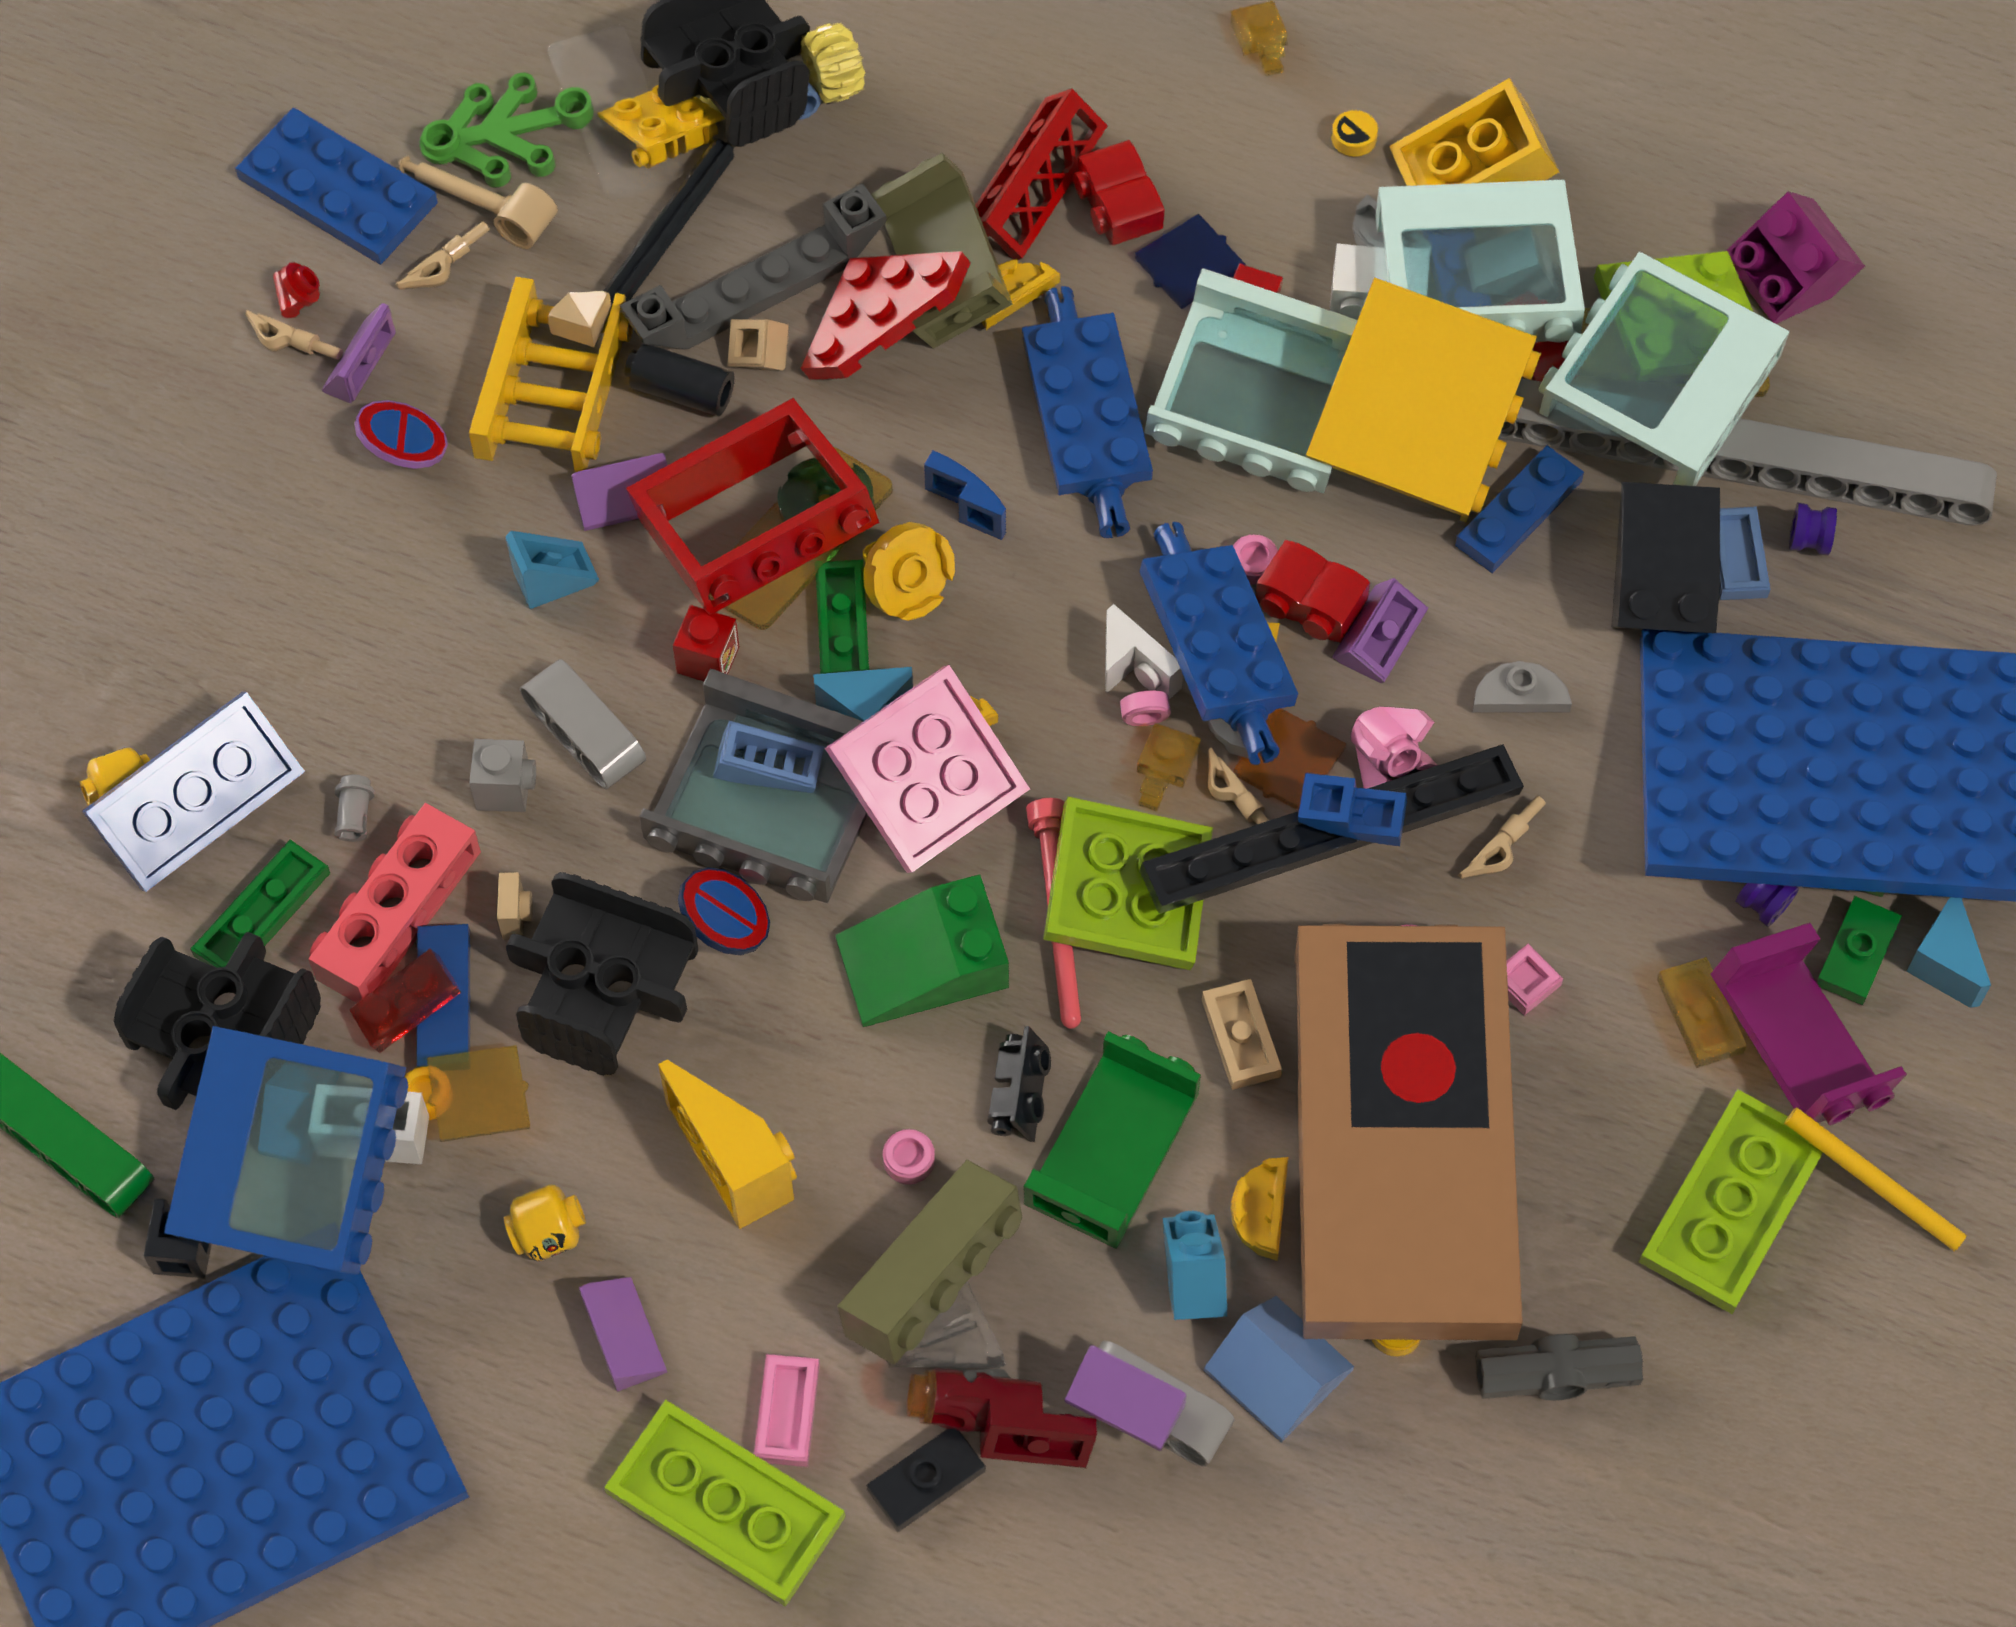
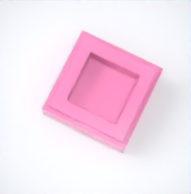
M1529 944L1507 960L1508 1000L1524 1016L1562 985L1563 978Z

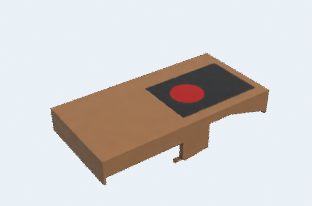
M1346 924L1298 926L1294 962L1296 964L1297 1090L1303 1339L1517 1340L1522 1326L1505 927L1434 924V926H1346Z

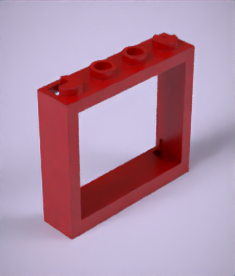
M794 398L626 487L640 522L709 616L880 523L867 487ZM804 447L809 449L841 489L840 492L704 566L700 565L668 522ZM710 594L712 595V597L714 598V600H711V599L709 598V595H710Z

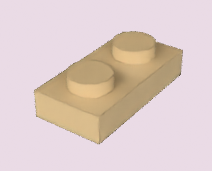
M1248 979L1202 991L1201 1000L1231 1089L1235 1090L1280 1078L1282 1067L1252 980Z

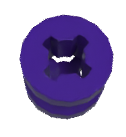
M1797 503L1791 524L1789 549L1801 551L1804 548H1812L1820 555H1830L1836 530L1837 509L1826 507L1821 511L1812 510L1808 504Z
M1746 883L1737 896L1736 903L1743 908L1755 910L1759 914L1760 922L1769 927L1790 905L1797 895L1799 888L1797 886Z

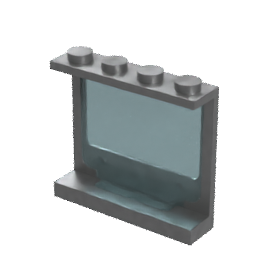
M710 669L703 683L705 705L654 812L643 808L639 816L643 838L661 851L673 852L677 850L691 855L697 862L706 867L717 869L722 866L739 872L744 879L754 884L765 885L770 883L786 889L790 895L803 901L816 899L828 903L868 814L825 748L864 721ZM733 721L824 746L814 792L807 793L740 784L713 778L721 739L728 722ZM736 749L734 757L743 759L745 750ZM756 751L754 762L763 764L765 753ZM776 754L774 768L782 770L784 755ZM796 757L793 773L802 775L805 758Z

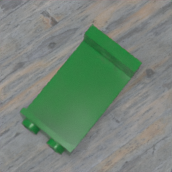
M1108 1031L1103 1040V1056L1040 1171L1033 1168L1024 1184V1205L1117 1249L1199 1095L1201 1074L1195 1072L1193 1066L1181 1058L1174 1056L1165 1058L1150 1051L1148 1046L1131 1035H1122L1120 1037Z

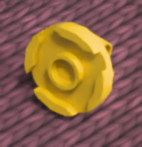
M907 522L893 526L881 535L877 541L870 543L863 549L865 562L863 570L864 589L871 603L885 614L896 616L902 620L909 621L924 617L938 607L944 599L939 594L945 587L946 580L952 581L955 574L954 553L948 540L924 524Z

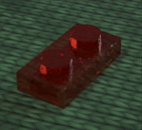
M430 948L349 1010L370 1046L381 1053L460 994L461 990L440 956Z

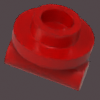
M290 262L282 270L274 273V284L281 315L284 318L298 316L303 307L311 306L319 300V280L309 267Z

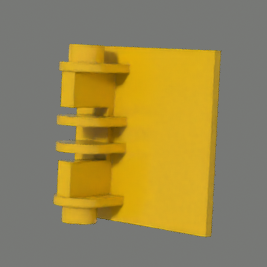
M658 85L649 92L634 98L619 100L614 106L598 112L599 118L636 144L637 149L631 152L632 159L637 167L645 166L646 168L654 167L666 161L667 156L670 159L677 157L678 151L681 154H685L689 150L711 143L713 136L718 134L716 122L723 120L722 114L696 96L675 105L666 106L658 96Z

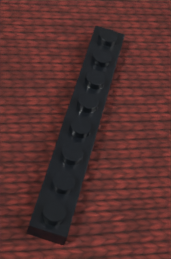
M1504 744L1367 789L1406 793L1407 805L1402 833L1517 796L1521 793L1524 785ZM1299 811L1144 861L1139 871L1158 914L1372 844V842L1343 837L1298 822Z

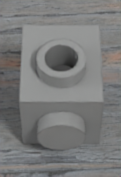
M474 739L469 784L476 810L526 812L528 789H535L536 761L528 759L524 741Z

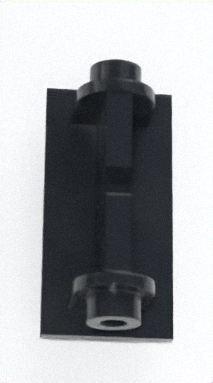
M1029 1026L1024 1027L1023 1036L1008 1034L1005 1041L999 1044L994 1079L998 1083L1011 1082V1087L993 1088L987 1122L992 1125L991 1132L995 1135L1010 1136L1012 1129H1018L1030 1142H1035L1037 1123L1041 1122L1044 1115L1042 1091L1044 1078L1051 1069V1054L1049 1047Z

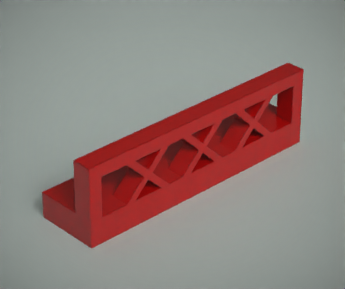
M1073 88L1048 96L1043 100L975 205L987 237L990 236L1013 260L1023 259L1072 183L1073 173L1078 172V156L1090 153L1108 126ZM1075 114L1089 128L1083 140H1073L1071 120ZM1053 148H1062L1065 168L1062 173H1052L1050 153ZM1032 181H1041L1044 201L1038 207H1031L1028 187ZM1019 214L1022 235L1016 241L1003 228V225L1010 215Z

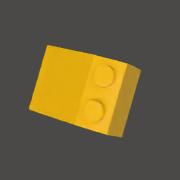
M1510 78L1389 146L1406 186L1542 181L1560 172L1528 103Z
M668 1059L659 1063L658 1067L666 1105L738 1228L741 1229L794 1200L792 1181L797 1179V1174L790 1161L794 1160L795 1157L782 1132L779 1131L773 1135L763 1118Z

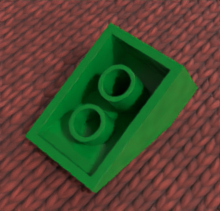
M980 874L931 887L835 935L863 1027L1009 988V961Z

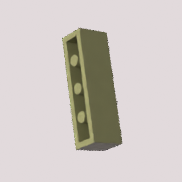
M966 1160L838 1304L837 1307L845 1337L893 1365L901 1359L907 1350L915 1349L923 1339L927 1327L940 1313H945L951 1308L959 1290L972 1275L976 1276L983 1271L991 1253L1004 1239L1012 1237L1019 1228L1023 1217L1017 1186Z

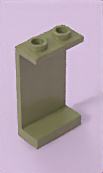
M943 153L934 158L924 160L917 168L896 180L886 182L871 194L886 214L887 221L885 226L896 255L962 251L971 263L955 301L941 311L936 306H933L913 321L916 327L913 332L934 349L1013 304L964 174Z

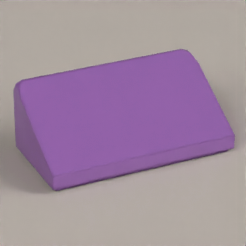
M382 303L363 321L342 358L324 384L322 391L325 394L348 403H352L396 333L389 305Z
M658 453L573 473V487L584 531L639 519L626 487L667 466L665 454Z
M1395 578L1377 584L1372 589L1367 602L1332 657L1340 664L1379 683L1385 682L1428 607Z
M631 1277L588 1283L579 1287L617 1392L667 1373Z
M1091 1345L1068 1391L1065 1403L1161 1451L1185 1407L1187 1395L1182 1390Z

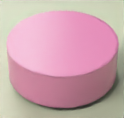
M1247 535L1238 539L1233 546L1249 583L1256 585L1278 549L1270 539L1264 536Z
M1162 691L1136 692L1124 697L1120 701L1122 720L1131 726L1158 724L1166 720L1171 714L1169 696Z
M911 1129L901 1130L893 1134L886 1141L883 1148V1164L887 1174L893 1180L902 1184H916L926 1179L931 1174L935 1164V1151L931 1140L922 1132Z

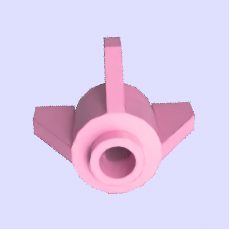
M1377 707L1363 712L1356 719L1351 732V742L1356 747L1363 788L1367 789L1392 781L1388 775L1398 778L1407 775L1415 767L1417 770L1422 771L1437 766L1432 758L1419 749L1418 742H1422L1435 723L1424 711L1407 708Z

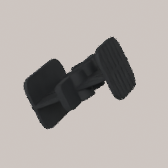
M660 0L647 9L642 20L640 57L648 68L655 69L661 67L663 70L659 75L658 96L666 106L675 105L697 95L711 99L726 119V139L731 145L743 147L749 143L752 144L759 139L767 138L774 133L777 134L786 128L794 126L806 110L809 92V68L802 61H787L800 55L802 36L810 32V26L802 16H795L781 21L766 0Z
M559 872L553 877L551 882L553 895L532 939L519 934H512L506 944L507 955L512 963L542 975L528 1005L520 1006L517 1010L518 1028L520 1029L522 1039L537 1052L549 1055L556 1060L566 1061V1063L573 1066H580L584 1070L594 1071L599 1075L615 1074L618 1068L616 1056L639 1010L673 1022H682L687 1011L686 999L675 988L688 960L695 959L698 953L695 927L688 917L673 911L671 908L642 900L640 897L628 895L626 892L614 890L609 886L597 884L595 881L583 879L575 874ZM578 964L585 967L576 975L561 973L569 965ZM618 981H626L632 984L629 989L623 992L608 990L613 983Z
M247 932L242 937L226 967L219 968L175 951L171 940L159 937L150 944L147 953L141 959L140 965L132 974L133 977L125 986L122 996L119 997L114 1015V1025L127 1048L135 1051L145 1047L172 1059L159 1082L157 1094L164 1106L177 1110L184 1102L188 1093L197 1096L209 1042L197 1049L189 1048V1046L198 1037H210L213 1026L297 1044L304 1043L307 1038L306 1035L312 1029L314 1020L319 1014L321 1007L320 992L311 971L302 968L295 974L264 961L266 948L261 937ZM225 993L235 994L234 998L226 1004H214L215 1000ZM273 1058L268 1061L253 1126L256 1125L261 1115L264 1114L268 1082L288 1062L287 1060Z

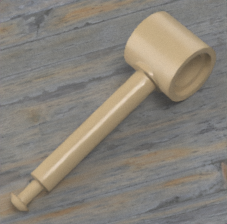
M409 156L402 158L399 162L401 172L405 173L408 170L414 173L415 178L419 181L496 213L494 226L508 242L522 249H530L558 212L553 199L542 189L532 184L523 183L513 195L503 197L424 162H421L419 165L414 164Z

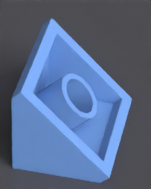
M1277 1296L1245 1312L1204 1367V1372L1281 1443L1354 1370V1366L1325 1339H1303V1319Z

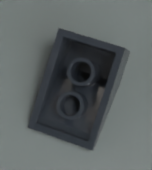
M1621 482L1611 627L1716 633L1720 589V488Z

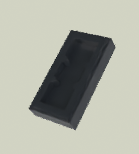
M946 1429L866 1484L867 1491L895 1530L900 1532L986 1472V1466L959 1430Z

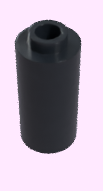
M642 344L638 350L633 349L630 352L624 369L625 376L629 377L631 388L715 416H721L726 410L735 381L733 371L646 344Z

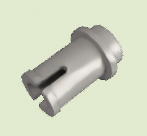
M346 775L341 778L340 784L335 786V795L339 798L334 835L339 836L338 838L341 840L357 842L367 838L368 804L374 798L375 792L370 786V779L367 777Z

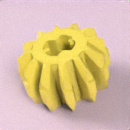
M828 23L818 26L815 30L807 32L806 35L802 36L800 54L810 71L809 83L815 88L824 103L833 101L837 103L847 100L863 90L865 83L863 78L866 73L862 66L863 58L859 53L858 43L854 42L852 32L848 28L844 27L841 23L832 25Z

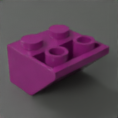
M1787 191L1726 250L1729 253L1739 279L1771 322L1775 324L1832 298L1865 267L1813 198Z

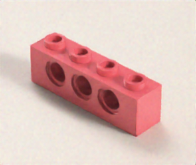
M424 803L415 816L410 815L401 825L397 841L389 852L379 855L373 862L369 870L368 880L359 892H353L346 898L341 906L339 918L329 932H322L314 941L308 960L316 980L362 1007L367 1008L417 940L418 927L429 924L481 853L475 830L427 803ZM417 860H431L425 867H410ZM390 898L402 899L394 907L386 908L381 906L383 902ZM361 937L373 938L366 946H352L354 941Z

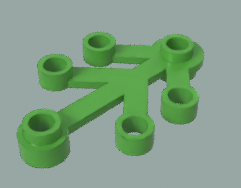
M522 72L512 76L508 83L509 88L494 108V100L490 88L485 84L476 83L466 89L464 100L448 121L436 120L424 128L419 146L422 155L429 162L448 164L456 160L483 173L485 182L495 188L506 185L511 179V171L507 160L502 156L489 157L471 146L482 143L490 144L527 162L529 170L533 175L539 177L547 176L554 171L556 166L552 150L546 145H534L515 135L564 124L571 129H582L589 124L594 115L591 97L586 90L579 87H571L558 94L555 106L512 116L520 104H528L537 97L538 90L532 75ZM521 86H529L527 90L517 91ZM476 97H485V99H483L480 102L473 101ZM491 110L480 125L467 127L475 115H483ZM539 158H547L543 163H534ZM494 169H503L499 174H490Z

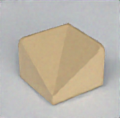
M604 291L568 293L548 315L550 333L594 347L611 312L610 294Z
M731 319L727 366L784 370L786 366L789 324L772 320Z

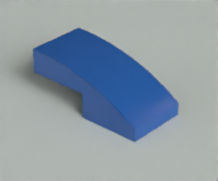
M932 450L924 464L925 490L958 503L960 523L1002 540L1006 534V508L998 496L967 468L951 458Z
M1305 773L1298 822L1347 838L1400 846L1407 797L1406 793L1356 788L1355 778Z

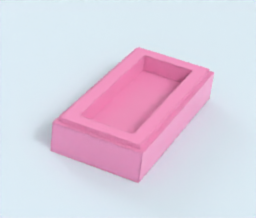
M766 1354L754 1455L769 1464L808 1467L820 1368L819 1359Z

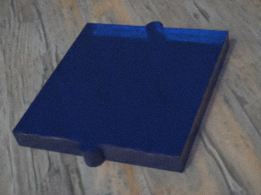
M1200 214L1195 215L1135 253V259L1154 279L1153 285L1157 288L1161 287L1180 309L1193 302L1196 284L1202 268L1232 278L1239 263L1246 265L1226 243L1227 237L1225 235H1218Z

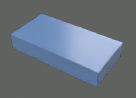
M1757 507L1720 508V600L1768 598L1771 589Z

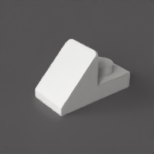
M1113 604L1107 609L1105 691L1109 692L1134 670L1137 679L1145 688L1165 692L1170 699L1182 689L1183 674L1177 659Z

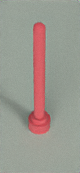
M1042 798L1032 801L1026 806L1028 828L1034 831L1036 838L1040 839L1047 905L1049 904L1062 811L1065 803L1058 798ZM1052 942L1061 1022L1066 1028L1073 1029L1081 1022L1073 946Z

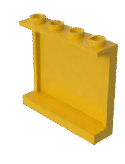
M1374 277L1307 450L1306 457L1328 464L1339 471L1461 516L1460 521L1467 522L1470 511L1480 514L1490 486L1482 484L1483 477L1488 466L1497 469L1507 442L1498 439L1505 422L1514 425L1524 397L1515 394L1521 378L1531 380L1541 353L1532 350L1537 337Z

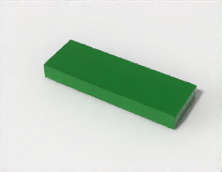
M863 559L815 562L820 674L869 670Z
M290 839L190 948L193 956L216 968L226 967L236 947L247 932L261 937L264 946H266L330 875L328 865Z

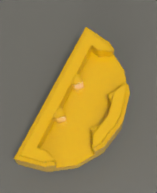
M1016 259L998 265L1013 304L982 321L985 329L988 330L1059 284L1060 273L1043 262L1039 266L1032 263H1018Z
M1289 1157L1268 1158L1262 1161L1261 1165L1249 1170L1244 1177L1237 1181L1231 1200L1232 1225L1242 1243L1257 1255L1278 1261Z

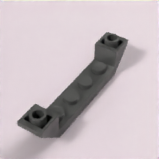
M862 183L823 203V226L674 301L670 299L663 287L659 285L621 304L620 311L643 344L690 349L729 329L731 319L747 320L845 270L849 259L857 258L887 221L886 214Z

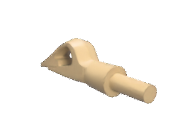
M482 221L464 236L456 235L441 250L426 258L411 270L407 277L397 282V288L401 290L444 285L448 281L451 264L470 252L469 246L490 230L489 226Z
M249 310L246 311L245 315L253 326L259 341L270 351H279L287 346H292L310 355L318 352L336 360L342 358L343 349L319 341V336L316 334L295 329L281 321L261 314L256 315ZM262 332H272L275 336L266 337Z
M1209 748L1208 789L1213 798L1220 802H1234L1248 822L1254 821L1256 824L1269 821L1264 814L1265 807L1251 792L1247 791L1220 757H1217L1213 748ZM1215 775L1218 778L1224 779L1227 787H1217L1214 779Z
M1536 796L1519 815L1512 814L1499 829V833L1470 862L1469 866L1458 874V877L1463 879L1483 874H1493L1507 869L1513 862L1511 844H1514L1529 830L1527 823L1546 804L1544 799ZM1496 855H1501L1503 861L1486 865V861Z

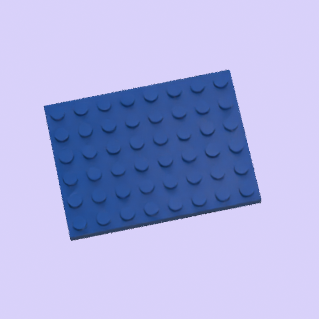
M1642 629L1640 637L1645 876L2016 902V653L1729 633Z
M337 1222L332 1223L295 1241V1243L332 1250L337 1245L340 1227ZM264 1256L0 1382V1545L35 1627H210L469 1498L467 1490L361 1270L359 1274L343 1273Z

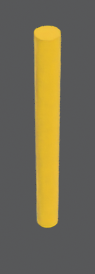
M1798 1107L1788 1116L1784 1122L1785 1125L1951 1250L1956 1251L1964 1242L1967 1236L1965 1233Z

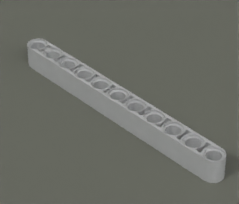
M1521 378L1515 395L1524 397L1514 425L1508 422L1504 423L1499 439L1542 447L1548 445L1553 449L1678 471V466L1559 401L1548 417L1540 414L1539 411L1544 394L1538 391L1541 382ZM1578 389L1650 429L1657 428L1671 408L1670 405ZM1739 419L1703 476L1974 526L1982 525L1992 518L1997 472L1991 466L1980 462Z

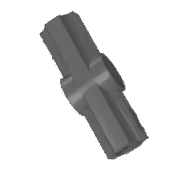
M1557 1334L1542 1337L1527 1346L1477 1350L1476 1377L1482 1399L1539 1394L1543 1400L1561 1401L1579 1397L1591 1389L1641 1385L1643 1381V1358L1636 1336L1579 1341L1575 1335Z

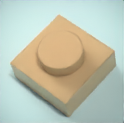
M519 872L499 873L497 920L502 939L509 940L512 934L523 936L524 921H532L533 917L532 892L523 890Z

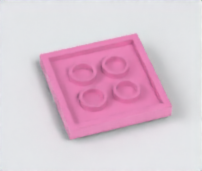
M950 665L943 666L825 748L906 873H912L1030 790Z

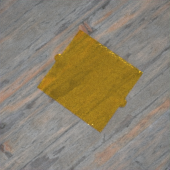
M517 1045L427 1058L432 1091L428 1103L430 1106H434L440 1142L530 1129L525 1097L529 1084L522 1079Z

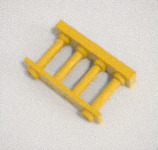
M515 277L469 430L474 458L493 461L497 445L504 444L508 440L571 451L575 472L587 470L589 460H596L599 454L601 433L598 431L623 341L630 342L633 328L620 311V305L626 302L625 294H615L609 318L601 332L604 333L600 350L596 354L532 343V339L529 338L532 327H539L540 323L549 324L548 315L555 306L544 305L542 299H537L534 279ZM529 362L593 372L587 393L524 383L520 381L518 374L521 365L527 366ZM517 401L582 411L576 432L510 422L508 416H506L509 405H516Z

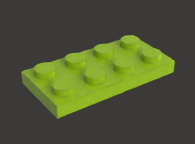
M1737 1089L1642 1253L1639 1263L1733 1315L1823 1152L1784 1124L1788 1118L1787 1115Z
M666 1399L604 1487L606 1494L785 1607L846 1517L845 1511Z

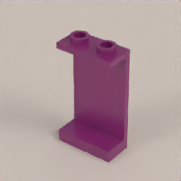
M1811 923L1732 947L1710 975L1794 1109L1798 1107L1817 1123L1826 1120L1828 1125H1834L1848 1118L1856 1109L1866 1107L1867 1111H1874L1886 1105L1894 1098L1895 1095L1892 1090L1907 1075L1902 1066L1877 1075L1874 1074L1803 962V959L1820 940Z

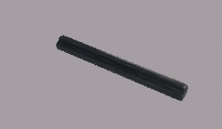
M720 138L711 142L603 289L604 292L610 294L611 306L613 305L616 293L625 294L626 302L631 300L732 162L735 154L733 152L734 147L730 143Z

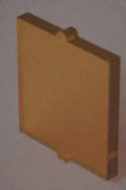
M1279 708L1274 710L1266 720L1271 734L1280 749L1278 756L1273 761L1264 763L1260 753H1258L1260 764L1258 765L1251 764L1248 758L1242 757L1234 768L1233 773L1239 779L1263 791L1265 798L1274 797L1299 811L1305 773L1328 775L1346 749L1347 743L1317 728L1315 721L1309 720L1306 722Z

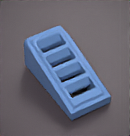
M729 721L721 739L713 778L733 783L813 793L816 788L824 746ZM736 749L745 750L743 759L734 757ZM756 752L765 753L763 764L754 762ZM776 754L785 756L782 770L774 768ZM796 757L805 758L802 775L793 773Z

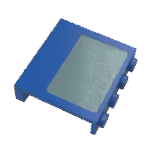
M213 1026L164 1233L333 1271L359 1274L361 1265L367 1262L371 1253L372 1236L369 1234L372 1215L379 1210L384 1196V1184L381 1181L385 1160L387 1161L391 1158L396 1144V1132L393 1129L397 1108L399 1109L403 1106L408 1092V1081L404 1077L406 1067Z

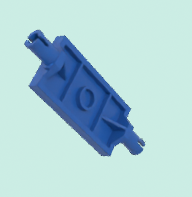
M1061 287L1063 299H1061L1060 303L1057 288H1052L1044 295L1051 323L1022 327V341L1058 495L1078 492L1088 497V500L1094 503L1100 535L1103 538H1112L1111 527L1114 523L1116 535L1120 537L1130 530L1122 501L1125 489L1133 483L1152 480L1153 469L1115 315L1113 312L1078 318L1073 290L1070 287Z
M1180 522L1172 523L1175 531L1174 535L1169 523L1162 524L1155 530L1154 539L1163 556L1142 559L1139 572L1202 721L1222 718L1231 726L1233 731L1239 732L1251 764H1260L1258 753H1260L1264 763L1271 762L1278 756L1280 749L1271 734L1266 720L1268 715L1276 709L1295 706L1298 691L1234 546L1229 545L1192 551L1184 533L1183 525Z

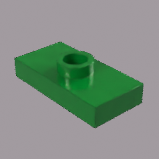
M1854 896L1818 977L1817 984L1819 987L1863 1005L1902 915Z

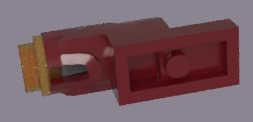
M934 1368V1370L926 1369L924 1375L912 1374L910 1377L907 1394V1416L919 1418L921 1424L938 1425L943 1428L964 1432H980L981 1458L1079 1468L1087 1467L1097 1438L1096 1418L1078 1417L1066 1413H1043L1041 1382L1011 1378L1004 1369L966 1370L965 1368Z

